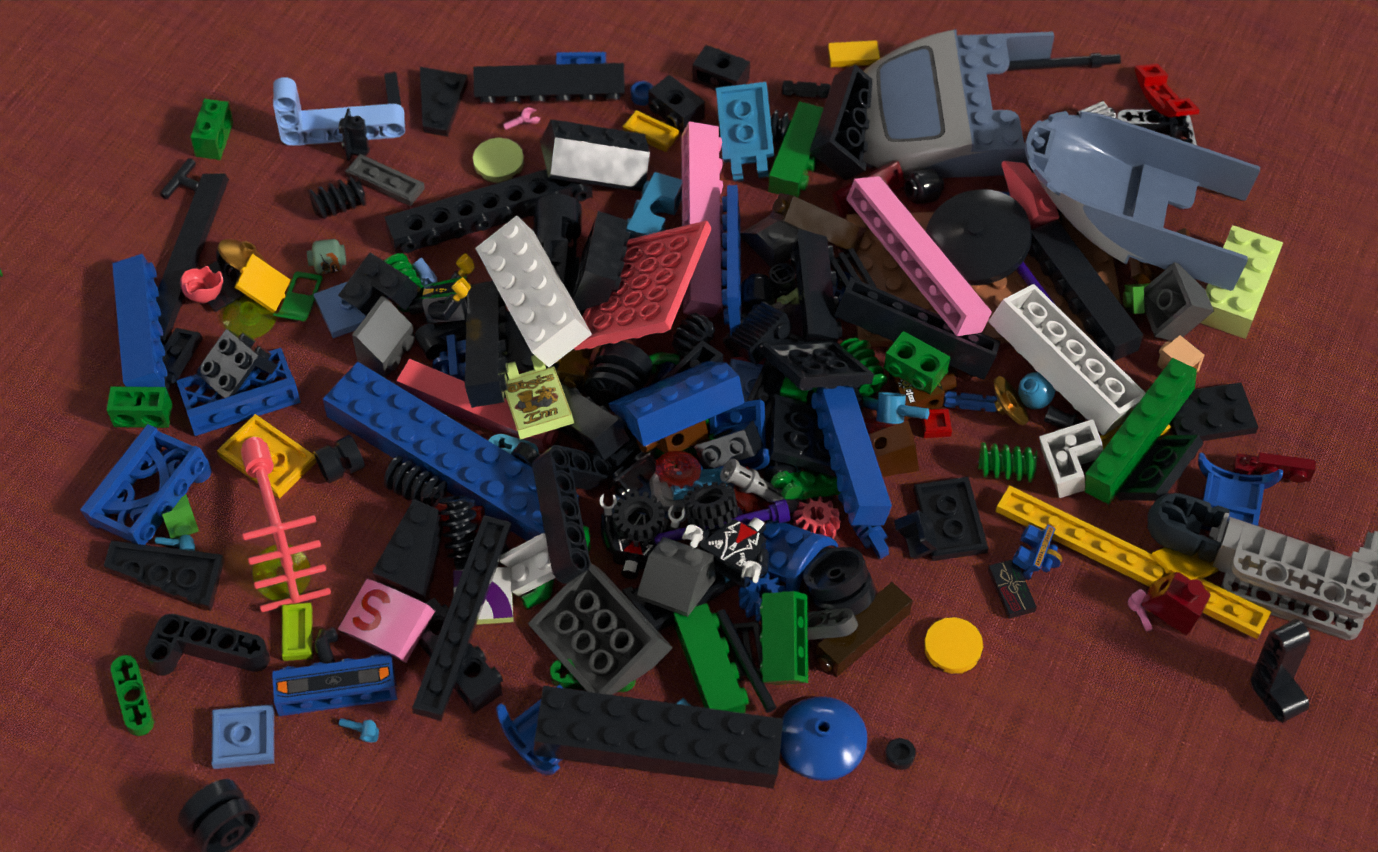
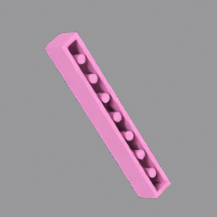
M689 122L682 134V226L707 220L712 229L683 297V313H698L705 317L714 318L719 308L723 307L721 262L724 249L721 247V239L724 230L720 224V218L723 213L722 202H720L723 182L719 180V174L722 170V159H719L722 138L719 137L718 126Z
M880 176L854 179L846 200L956 336L982 333L992 311Z

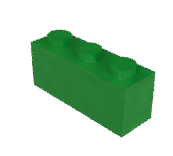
M796 591L762 594V603L760 605L762 617L760 643L763 647V661L761 662L760 671L763 676V682L774 685L808 683L807 595Z

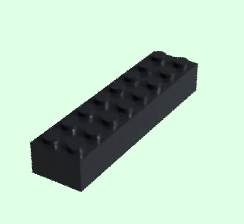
M543 685L533 755L773 789L778 776L783 719Z

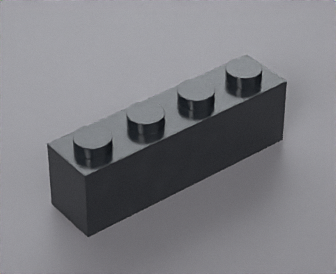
M561 382L574 424L557 429L603 460L607 459L630 440L625 431L627 426L619 415L613 416L603 405L599 407L589 396L584 397L575 387L570 388Z

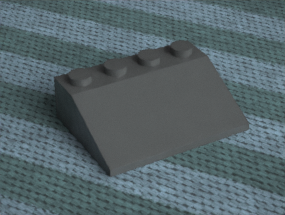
M590 563L589 570L567 583L528 623L587 692L613 695L651 670L673 648L608 576L592 563Z

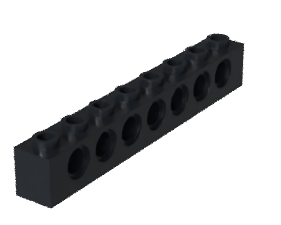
M547 169L385 216L387 234L395 254L411 253L414 250L434 246L444 241L461 238L471 233L485 231L488 228L506 224L515 216H518L520 219L534 216L536 202L541 197L550 194L568 195L575 198L578 202H582L593 197L592 184L548 178Z

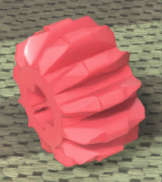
M821 496L817 501L809 498L806 500V503L799 502L797 505V510L794 511L792 517L794 521L793 526L834 539L836 531L840 528V513L838 508H833L832 500L823 503Z

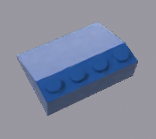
M706 361L609 403V407L623 419L627 428L643 446H646L745 402L739 375L727 363Z

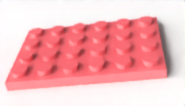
M708 221L628 239L617 293H611L608 302L585 309L582 317L592 335L574 348L575 351L585 348L592 349L608 343L615 344L631 338L638 339L645 335L664 333L670 330L712 229Z

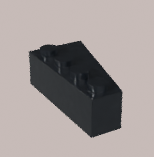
M853 65L834 76L809 150L811 154L845 181L866 171V162L863 161L864 153L868 149V142L865 141V131L869 129L870 123L867 117V109L871 108L873 79L857 65Z

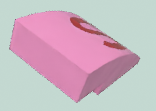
M366 579L338 630L384 654H389L406 663L435 611L427 604L411 596Z

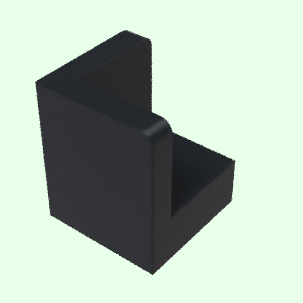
M920 510L894 520L896 531L907 539L910 557L918 559L938 550L932 520Z

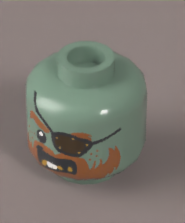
M336 239L314 241L312 250L307 251L308 265L314 266L318 274L340 272L342 266L346 265L344 244L340 245Z

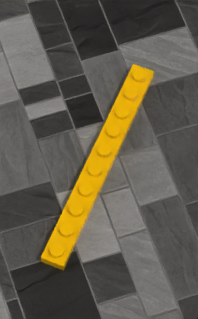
M1010 485L997 505V513L1026 527L1029 524L1042 530L1047 525L1054 527L1055 531L1052 540L1149 587L1154 581L1169 575L1164 572L1165 569L1158 564L1151 553ZM1199 578L1198 580L1203 583L1205 590L1211 594L1202 613L1258 639L1271 611Z

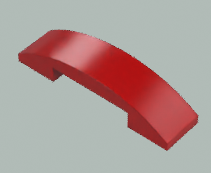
M1159 64L1135 66V74L1145 97L1160 114L1167 117L1199 114L1200 109L1190 98L1180 99L1167 85L1168 74Z

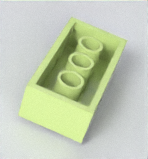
M1232 225L1223 248L1246 255L1248 261L1232 291L1211 284L1207 285L1206 293L1214 312L1201 323L1246 339L1283 242Z

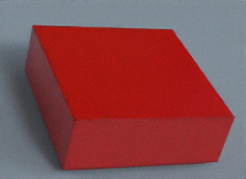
M948 409L929 410L928 419H921L924 438L951 437L952 428Z

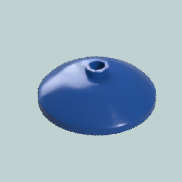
M811 697L794 704L782 717L780 753L787 765L796 773L813 780H834L852 772L863 759L867 747L866 727L860 715L847 703L832 697ZM821 726H825L829 730L826 732H822L818 728Z

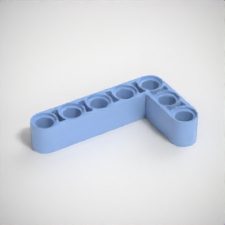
M282 77L273 83L274 112L281 141L286 145L296 146L342 142L343 136L339 133V122L341 118L345 117L347 108H350L351 116H360L365 120L366 137H368V140L397 138L405 133L404 109L398 104L302 111L294 80Z

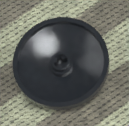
M987 189L963 192L948 199L934 212L926 228V233L971 286L994 283L1013 273L1025 260L1032 241L1029 218L1023 207L1012 197Z

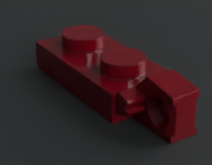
M1259 452L1258 456L1236 453L1233 471L1234 473L1245 475H1264L1281 469L1283 470L1282 478L1290 479L1295 483L1310 482L1316 470V461L1313 459Z

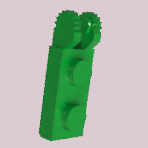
M812 470L789 473L788 471L778 472L771 481L775 488H783L781 495L786 500H803L820 496L839 495L841 493L837 488L836 477Z

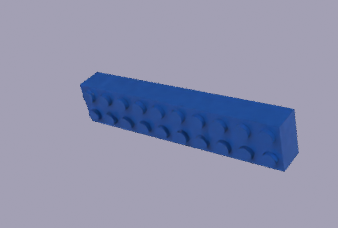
M359 362L323 398L326 416L390 457L402 456V464L409 460L412 462L411 469L418 465L421 467V473L427 470L430 472L429 480L436 475L439 477L438 486L445 480L448 493L453 496L463 495L474 499V509L486 516L511 522L510 531L519 537L529 541L535 536L545 533L533 468Z

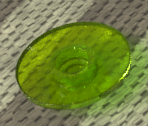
M247 295L227 305L223 313V323L226 329L239 336L243 332L251 338H257L269 332L277 318L273 316L271 311Z
M276 545L267 547L259 555L277 551ZM303 552L291 554L294 572L310 568L309 560ZM276 558L254 564L252 573L254 582L276 577L277 568L282 566L280 559ZM311 575L295 579L299 595L307 588ZM287 581L258 589L261 594L274 601L290 598Z

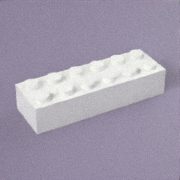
M515 216L475 248L528 347L548 367L552 366L592 335L535 233L518 216Z
M1034 284L1003 299L988 321L1037 372L1053 385L1056 391L1060 392L1072 404L1074 409L1079 411L1088 421L1093 419L1097 430L1102 435L1123 424L1146 394Z

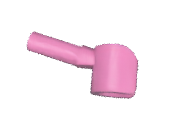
M529 107L525 108L521 116L503 124L505 129L507 130L524 122L537 124L540 121L539 117L530 119V114L537 110Z
M1140 589L1131 595L1128 600V606L1131 610L1137 612L1147 632L1153 628L1145 609L1140 605L1146 596V593Z

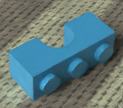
M654 172L651 180L645 182L643 196L641 200L637 199L632 218L627 219L626 231L630 232L629 239L665 231V218L655 214L668 213L675 215L682 201L681 179Z

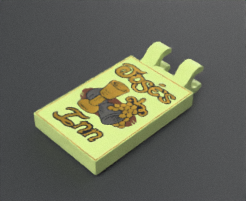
M535 355L531 356L534 370L519 374L515 361L508 363V390L504 391L520 439L574 424L573 416L555 367L546 369L545 364Z

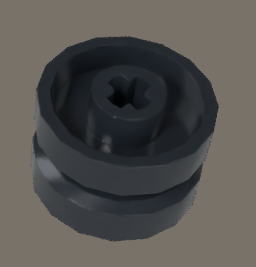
M839 547L822 552L805 567L803 578L817 611L849 608L855 616L867 609L875 599L876 588L863 555L854 548Z
M227 778L208 784L196 792L179 812L178 823L187 836L193 838V842L200 852H230L252 834L258 825L260 815L249 800L244 799L242 790L234 780Z

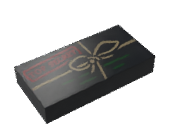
M1012 560L989 565L988 572L1008 619L1035 612L1037 606L1020 567L1014 564Z

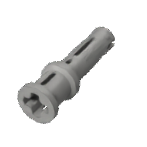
M730 459L723 466L720 475L722 482L732 483L738 486L741 492H752L772 504L773 501L785 499L781 495L782 489L775 488L771 483L760 478L756 470H748L741 466L738 460ZM799 499L786 500L790 514L796 511L797 505L800 502Z

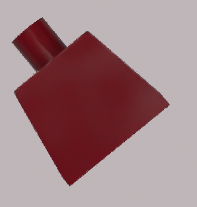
M1174 572L1154 581L1140 605L1187 636L1202 614L1211 594L1205 590L1201 581L1197 579L1190 580L1180 572Z

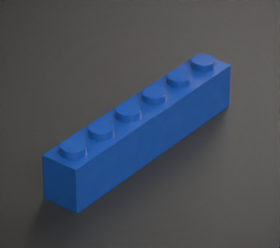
M139 254L112 263L123 383L126 387H165L164 377L167 376V369L162 360V357L165 356V350L160 341V336H163V330L158 321L161 311L156 302L159 292L154 282L157 273L153 263H148L144 255Z
M837 386L835 389L818 387L816 392L812 394L811 403L818 415V427L823 431L825 449L829 451L831 457V469L835 470L837 476V488L842 493L844 499V511L848 513L851 525H884L892 504L854 389L850 386Z

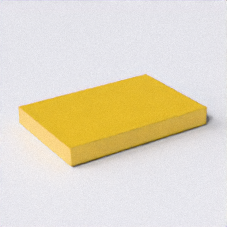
M256 414L217 450L218 456L258 483L257 478H252L246 473L241 456V448L243 442L248 438L259 437L263 439L269 447L274 468L268 475L273 495L279 499L316 463L314 454Z

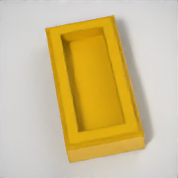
M877 41L828 43L830 67L872 65L880 59Z
M637 110L623 126V131L645 134L647 144L664 152L670 148L679 136L678 129Z

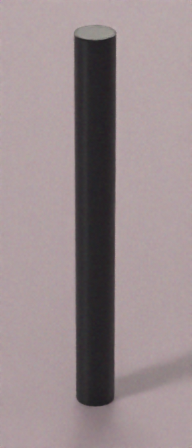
M726 610L718 611L716 615L719 624L766 713L774 711L777 706Z

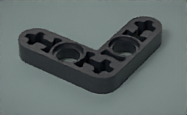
M1122 110L1118 113L1117 118L1119 120L1161 134H1168L1170 137L1197 145L1190 115L1167 117L1160 114L1157 110Z

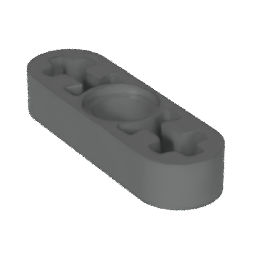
M849 608L807 612L808 640L844 637L853 633L858 627V622Z

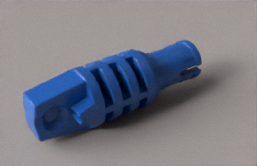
M840 493L838 499L844 506V499L842 493ZM851 525L866 549L871 547L879 560L889 555L888 546L884 541L888 536L881 525Z

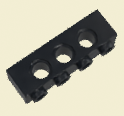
M435 597L425 603L435 613L418 641L430 658L439 635L434 633L442 629L449 610L445 604L441 606ZM470 643L456 679L454 690L474 714L503 695L501 687L503 678L495 667L490 668L485 662L486 656L479 646L473 647ZM471 672H477V673H479V674H478L477 676H475V677H468V676H466L467 674H469V673H471Z

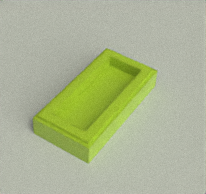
M311 603L282 605L283 661L313 659V616Z

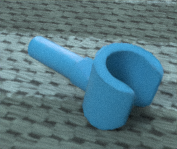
M182 535L179 539L155 538V544L195 551L194 539L190 535Z
M343 718L340 719V726L361 731V740L370 743L377 742L379 729L372 720L357 723Z

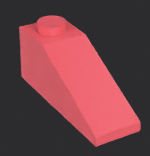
M1003 161L1001 163L1010 197L1015 199L1027 213L1031 230L1059 218L1056 205L1043 189L1035 174L1025 163Z

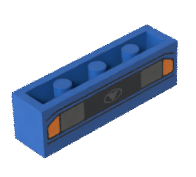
M376 654L364 659L355 660L347 658L336 663L326 664L318 662L307 667H284L281 670L272 671L274 704L278 716L398 700L395 669L391 655Z

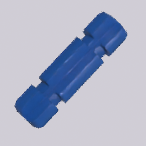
M947 391L944 396V406L955 408V405H957L960 409L981 411V408H985V411L996 412L997 409L994 401L997 400V397L987 395L986 398H983V395L971 393L957 395V392Z

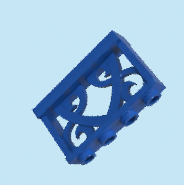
M147 424L80 511L91 526L98 529L102 528L132 543L145 545L148 540L152 539L155 531L164 521L162 514L172 511L181 497L187 493L194 480L204 471L208 460L201 448L158 431L156 427ZM162 447L171 450L164 456L159 452ZM177 456H185L182 462L180 460H173L169 462L171 459ZM159 471V491L147 497L134 500L135 491L132 486L137 479L147 478ZM119 514L117 522L108 518L109 515ZM127 514H130L134 522L132 527L125 525Z

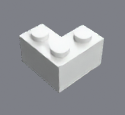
M1093 419L1039 436L1041 450L1059 498L1085 490V477L1080 465L1096 460L1103 451L1102 441Z

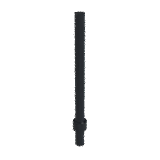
M1090 53L1089 56L1015 60L1009 62L1007 71L1079 66L1101 68L1102 65L1120 64L1121 55Z

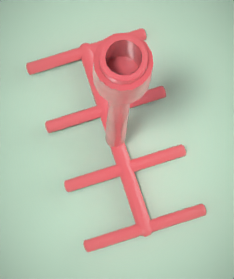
M259 437L248 438L242 444L241 456L247 475L257 478L270 526L243 533L242 538L243 540H249L273 534L277 551L248 558V563L253 565L279 558L285 574L254 582V587L259 589L287 581L290 598L261 605L260 611L266 612L281 608L282 605L298 604L330 595V588L302 595L298 594L295 579L326 571V566L322 564L294 572L291 554L321 547V542L316 540L288 547L284 530L315 523L316 517L312 515L281 523L268 475L274 468L269 447Z

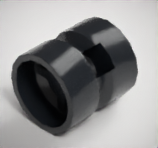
M351 435L335 441V446L333 447L326 445L313 452L318 467L328 484L343 478L344 472L352 474L365 468L362 455Z

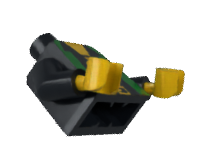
M463 254L456 262L461 269L455 271L449 280L424 286L422 297L414 298L409 305L411 315L425 313L427 323L466 320L467 294L471 286L465 275L474 270L473 260L467 254Z

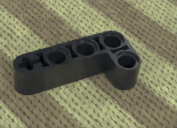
M167 614L159 619L145 648V656L150 668L159 676L172 673L182 653L252 672L264 670L270 662V656L262 637L177 614ZM177 630L173 634H168L170 631ZM200 637H205V638H204L203 640H201V641H195L196 639H198V638H200ZM227 644H232V646H230L229 648H222ZM166 655L164 658L156 660L159 656Z
M1294 619L1268 634L1250 680L1253 690L1280 723H1284L1309 709L1307 696L1294 680L1311 639L1307 627L1299 619Z

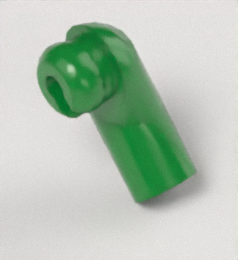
M657 352L649 355L653 368L651 374L657 372V365L675 367L681 361V355L668 352Z
M554 579L536 587L534 591L521 596L524 607L530 609L548 600L552 594Z

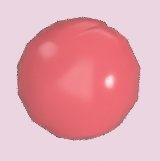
M208 266L201 269H189L184 272L180 279V286L184 295L192 301L203 304L216 299L223 285L222 273L220 271L213 273Z

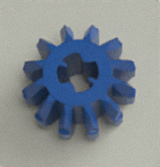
M767 572L764 578L759 577L757 583L750 580L745 589L743 587L739 589V607L741 610H745L747 618L755 615L756 621L760 622V605L762 603V598L760 597H762V594L786 592V588L780 585L778 577L770 580V575Z

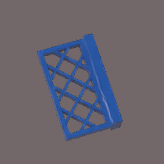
M282 348L268 351L272 354L271 360L278 358L280 360L272 374L255 366L237 393L221 400L219 399L222 396L217 391L212 398L203 395L208 388H213L197 374L176 380L194 435L198 436L248 420L254 414L260 416L301 403L295 380L292 377ZM260 372L269 374L265 381L256 379ZM277 376L285 378L284 380L272 383ZM250 385H254V386H257V387H258V388H255V389L246 391V390L249 388ZM189 386H200L195 393L185 390ZM197 402L205 403V405L193 408Z

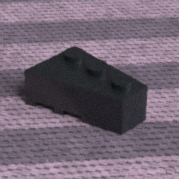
M413 499L372 571L378 583L400 591L423 603L430 600L429 594L431 583L434 580L436 556L439 553L443 526L441 525L443 519L438 509Z

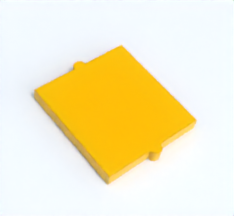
M252 254L245 267L240 270L241 275L235 288L274 313L280 301L286 297L284 293L290 283V279Z
M1166 547L1152 553L1154 559L1165 569L1164 572L1167 574L1180 572L1190 580H1198L1218 572V568L1213 567V561L1210 563L1201 560L1197 554L1189 556Z

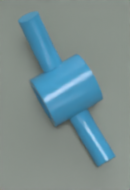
M879 392L878 400L863 396V407L877 410L876 421L900 424L904 422V416L928 419L929 417L928 408L905 405V394Z

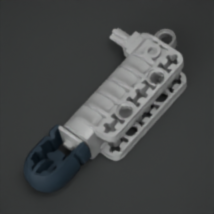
M1165 494L1159 497L1149 509L1147 526L1151 537L1157 543L1189 556L1197 554L1199 559L1210 563L1213 561V567L1225 573L1221 588L1271 611V615L1288 621L1299 619L1306 627L1344 640H1353L1363 628L1365 618L1369 617L1375 605H1378V531H1374V533L1367 532L1364 546L1360 547L1358 552L1353 551L1349 557L1229 517V509L1218 505L1212 508L1209 502L1185 494ZM1202 525L1212 527L1209 537L1199 535ZM1233 583H1237V584H1238V591H1237V592H1236V591H1232V586H1231V585H1232ZM1248 587H1251L1253 589L1251 590L1248 596L1246 595ZM1256 592H1267L1271 600L1268 602L1259 600ZM1277 597H1280L1279 605H1274ZM1289 602L1295 603L1294 611L1288 609ZM1305 606H1306V607H1309V609H1308V611L1306 612V614L1303 615V612H1304L1303 609L1305 608ZM1314 610L1323 611L1327 615V620L1315 619L1312 612ZM1334 616L1337 617L1335 625L1331 624ZM1346 621L1351 622L1352 629L1350 631L1345 629L1344 623Z

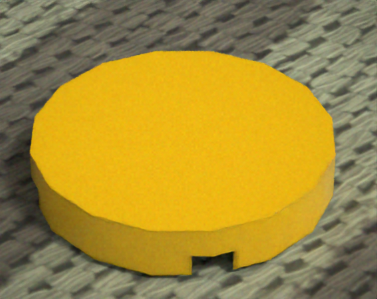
M957 617L944 618L935 622L928 629L924 642L925 655L932 665L936 668L938 666L944 669V672L950 674L964 673L972 669L981 657L983 650L982 636L978 629L967 620Z

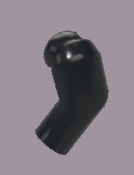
M334 627L322 628L318 632L315 649L319 661L322 663H336L329 644L338 641V635Z

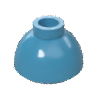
M1039 372L1025 375L1018 386V395L1021 402L1030 409L1046 407L1053 400L1056 391L1053 385Z

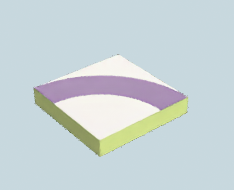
M499 567L496 569L476 625L513 622L511 567ZM463 570L453 571L454 594Z

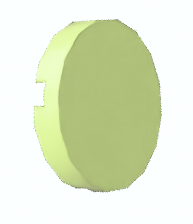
M489 139L475 149L473 155L474 169L477 174L482 175L483 179L490 182L498 183L513 179L517 172L519 174L522 171L524 165L522 149L510 139Z

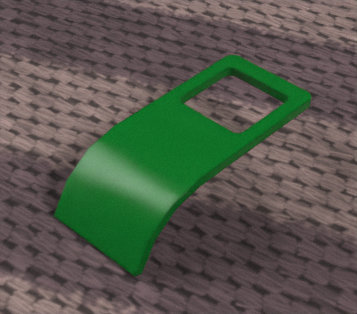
M296 271L280 311L277 314L273 313V316L305 321L311 312L315 301L314 293H317L323 280L322 276ZM297 278L317 281L312 295L292 292Z

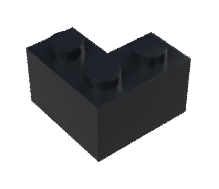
M369 252L338 296L366 317L381 296L406 310L421 288L408 276Z

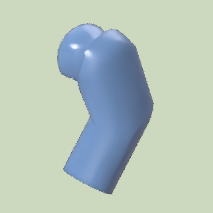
M422 257L412 264V267L419 275L422 285L426 286L437 282V276Z

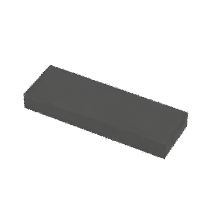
M359 154L346 170L347 177L351 176L357 181L358 175L362 184L409 206L415 202L425 189L423 182L362 154Z

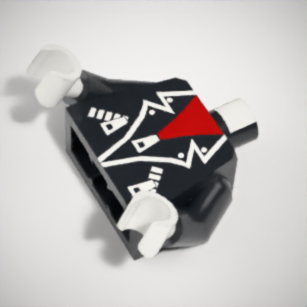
M603 494L600 497V505L604 508V513L601 514V537L607 551L613 554L614 563L623 565L621 575L628 579H636L639 569H645L648 557L657 544L655 542L652 543L649 539L648 546H643V542H639V547H634L633 541L629 545L624 543V538L620 541L613 528L614 505H617V497L613 494L614 503L608 507L603 502ZM676 506L670 507L668 517L672 521L669 524V519L665 518L663 533L681 529L679 527L680 522L687 518L685 509L682 510L681 517L676 519L674 517ZM634 513L628 517V522L633 525H644L650 520L648 515Z
M753 518L747 526L736 519H732V522L726 523L722 527H719V525L714 526L715 529L701 530V528L695 525L687 526L682 538L692 540L690 545L693 548L701 544L700 550L714 555L715 571L744 589L751 578H753L752 581L754 583H757L759 577L768 572L769 552L766 549V538L762 535L766 530V525L760 519Z

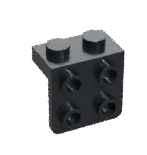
M226 329L198 368L197 375L222 397L227 398L237 393L255 366L272 374L278 365L270 359L272 355L270 352L259 345L257 348L254 346L256 341L243 332L239 336Z

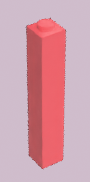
M411 359L408 360L396 380L399 387L434 408L494 433L519 438L506 398H504L503 403L471 408L465 389V381ZM554 429L524 438L523 440L534 443L538 451L544 453L549 446L555 444L559 431Z

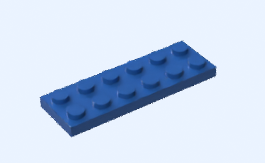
M727 185V196H722L723 212H727V214H722L723 230L727 231V233H722L723 249H727V251H722V265L727 268V270H722V284L727 286V289H722L723 306H728V308H724V325H730V335L741 324V221L738 185Z

